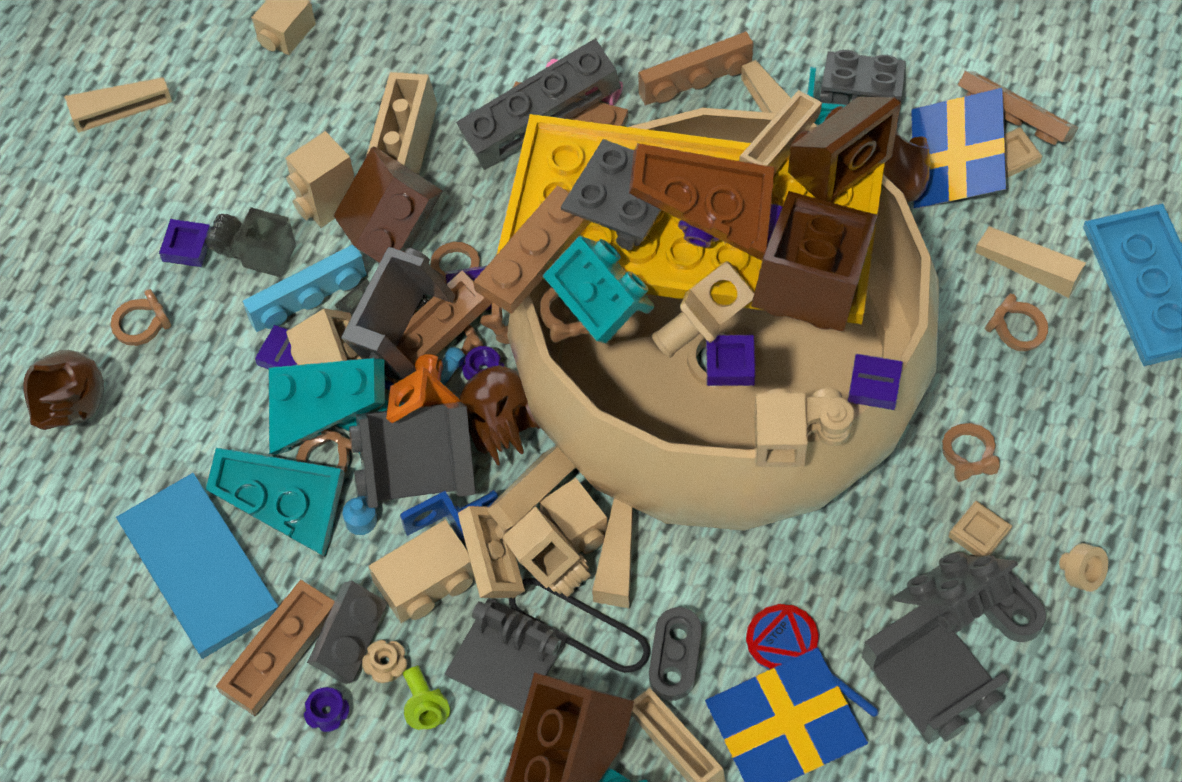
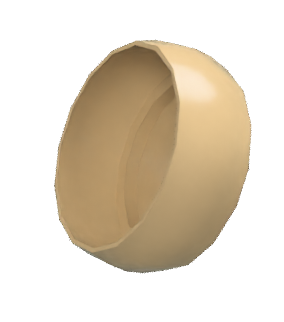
M700 108L629 127L752 143L778 113ZM883 175L862 324L847 322L844 332L834 329H820L809 322L787 316H773L764 310L742 308L720 325L717 335H754V386H707L706 372L699 366L696 359L699 352L706 347V339L701 333L678 350L671 358L663 354L652 338L653 333L662 329L683 312L680 309L683 299L645 294L655 307L649 314L637 310L606 344L597 342L592 335L583 334L576 337L570 336L565 340L554 343L550 338L551 329L545 326L541 319L540 302L543 295L551 288V285L542 279L514 313H510L507 332L520 379L535 422L596 490L666 524L745 531L820 510L893 453L936 373L939 279L904 194ZM560 296L552 301L549 309L554 317L564 324L579 322V319ZM856 354L903 361L895 410L849 403L853 408L854 417L851 434L846 442L841 445L830 446L823 443L817 433H812L807 437L804 467H756L754 425L756 393H767L774 389H786L792 393H805V397H813V394L818 390L835 389L841 392L842 399L848 401Z

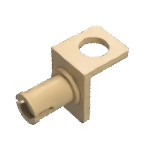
M724 262L685 293L680 305V309L683 312L662 329L653 333L652 338L663 354L669 358L673 357L678 350L700 333L711 343L716 339L720 325L753 300L755 292L730 262ZM719 280L730 281L737 289V299L729 305L717 304L711 297V286Z

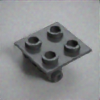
M851 50L828 51L821 85L820 102L847 105L849 94H853L852 101L857 98V95H865V97H895L901 103L906 61L898 60L891 55L872 57L858 55Z
M602 139L560 208L562 211L615 230L618 236L616 243L623 249L631 250L633 246H638L645 240L662 210L629 194L634 150Z
M963 552L951 553L941 558L939 566L927 574L918 575L909 580L907 588L892 598L895 602L938 608L941 615L938 617V624L941 629L947 633L951 631L959 632L974 621V618H979L983 615L984 611H989L993 606L1012 594L1015 579L1009 571L1018 566V563L1012 560L996 559L992 555L978 557L965 555Z
M490 598L487 599L486 603L479 601L472 612V618L476 620L444 674L523 713L534 672L548 675L566 643L568 635Z

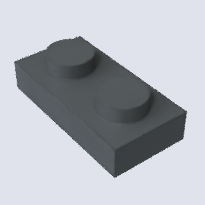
M354 581L343 582L307 663L339 682L345 684L353 683L388 602Z

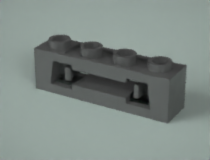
M594 38L458 120L456 123L483 170H486L522 148L530 114L570 119L621 88L615 67L597 39ZM597 86L598 89L587 96L585 95L586 92ZM578 97H579L580 99H582V100L578 101L577 103L575 102V101H576V98H578ZM519 134L520 137L514 140V136ZM506 140L509 141L508 144L504 145L499 149L500 144H502Z

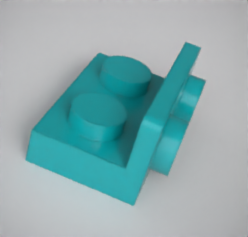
M579 235L544 273L543 277L597 342L606 344L637 310L649 314L655 305L645 295L649 291L646 284L634 273L626 272L618 263L621 256L611 244L603 239L597 242Z

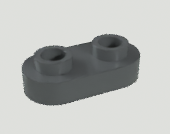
M1010 570L1009 573L1015 579L1012 594L993 606L989 611H984V614L1010 640L1028 642L1040 634L1046 620V612L1042 603ZM1014 615H1022L1027 619L1028 624L1019 626L1014 623L1012 617Z
M675 607L666 610L658 618L655 628L649 667V684L658 697L668 701H676L686 697L691 692L695 682L702 629L699 618L686 608ZM675 629H682L686 632L687 636L681 641H676L671 638L670 633ZM668 672H675L681 679L677 684L670 685L663 680V677Z

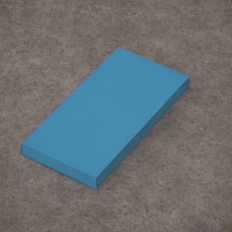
M1164 204L1085 221L1083 229L1143 367L1181 358L1182 243Z
M194 473L116 516L119 524L201 659L264 623L278 608L277 603Z

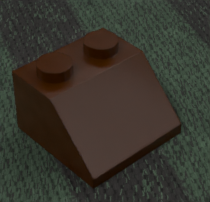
M857 97L845 107H836L828 114L823 123L812 131H803L794 139L790 146L788 173L815 198L832 202L892 157L901 103L895 97Z
M373 146L333 217L354 247L380 263L388 247L403 252L407 248H411L443 190Z

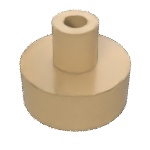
M1080 543L1070 553H1064L1061 556L1059 566L1062 570H1065V578L1070 586L1091 592L1098 589L1106 578L1108 557L1102 548Z

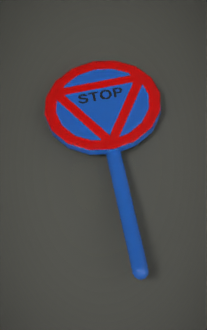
M777 604L761 610L751 620L746 634L749 653L759 665L768 670L817 648L819 639L816 624L808 613L794 605ZM832 673L840 691L871 716L876 717L879 714L876 707Z

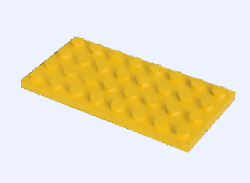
M530 114L497 254L557 185L570 193L602 139L632 150L639 143L739 161L740 155L751 143ZM788 156L774 174L771 204L782 207L788 191L815 198L788 173ZM884 163L833 200L832 203L877 215ZM661 211L645 240L640 245L633 246L631 250L623 249L616 243L618 236L615 230L591 222L580 234L582 237L597 242L603 239L611 244L621 256V259L618 261L621 267L626 272L630 271L637 275L649 289L646 294L683 299L688 290L724 262H730L755 292L762 264L761 260L728 243H724L722 240L712 242L710 247H699L684 240L685 233L678 227V223L681 220L664 211ZM876 223L847 319L849 323L862 324ZM719 280L710 289L711 297L717 304L729 305L737 299V289L730 281ZM751 301L749 304H747L745 307H743V308H749V309L762 310V309H758V308H755V307H751L752 301Z

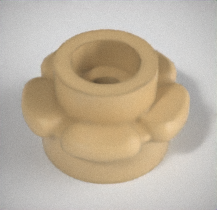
M378 640L372 643L367 649L368 654L362 659L364 672L368 675L370 674L372 679L379 683L394 681L407 668V660L404 658L406 654L405 649L396 641L386 643L385 640ZM383 657L389 658L387 664L380 662Z

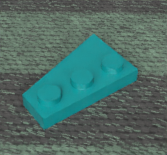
M369 358L269 368V454L278 455L292 449L291 446L303 440H311L322 435L321 431L338 423H346L356 418V414L367 413L385 404L384 359Z
M216 448L206 490L325 557L345 472L340 468Z

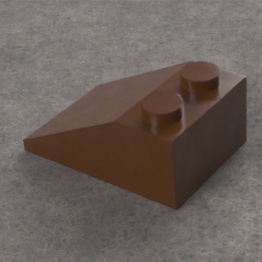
M788 191L762 260L751 307L765 310L773 316H787L809 322L820 329H834L844 332L878 215Z
M534 672L504 782H599L623 747L635 701Z

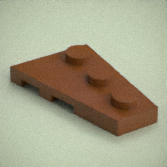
M637 143L633 155L629 194L761 261L767 249L775 167Z

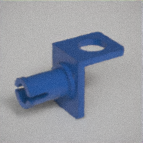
M492 490L487 495L459 508L457 505H453L446 491H443L400 514L404 532L409 536L447 517L458 538L467 549L458 513L468 506L489 507L498 498V495ZM433 510L427 517L414 521L422 513Z

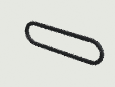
M536 578L522 580L523 586L537 585L635 638L643 647V655L636 664L623 666L569 636L566 641L567 644L622 673H633L647 663L650 655L649 645L646 639L638 632L572 596L567 597L563 593L553 592L550 587L546 589ZM515 597L509 598V605L511 609L520 612L538 622H541L538 619L520 610L516 605Z

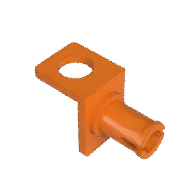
M424 354L420 356L415 363V372L390 387L386 419L390 423L396 422L421 406L460 402V399L440 382L443 362L442 360L437 362L438 357L436 355ZM400 401H402L404 405L399 406Z

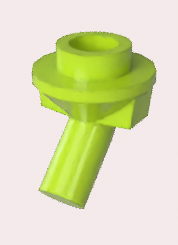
M419 665L404 671L403 676L413 695L404 706L403 714L406 723L417 730L432 729L444 724L449 717L450 706L441 690L438 688L430 691Z

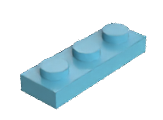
M352 244L243 300L248 319L256 333L264 328L272 329L274 325L280 326L288 316L301 309L309 310L317 307L324 300V297L338 290L346 291L355 287L361 278L367 276L362 255Z

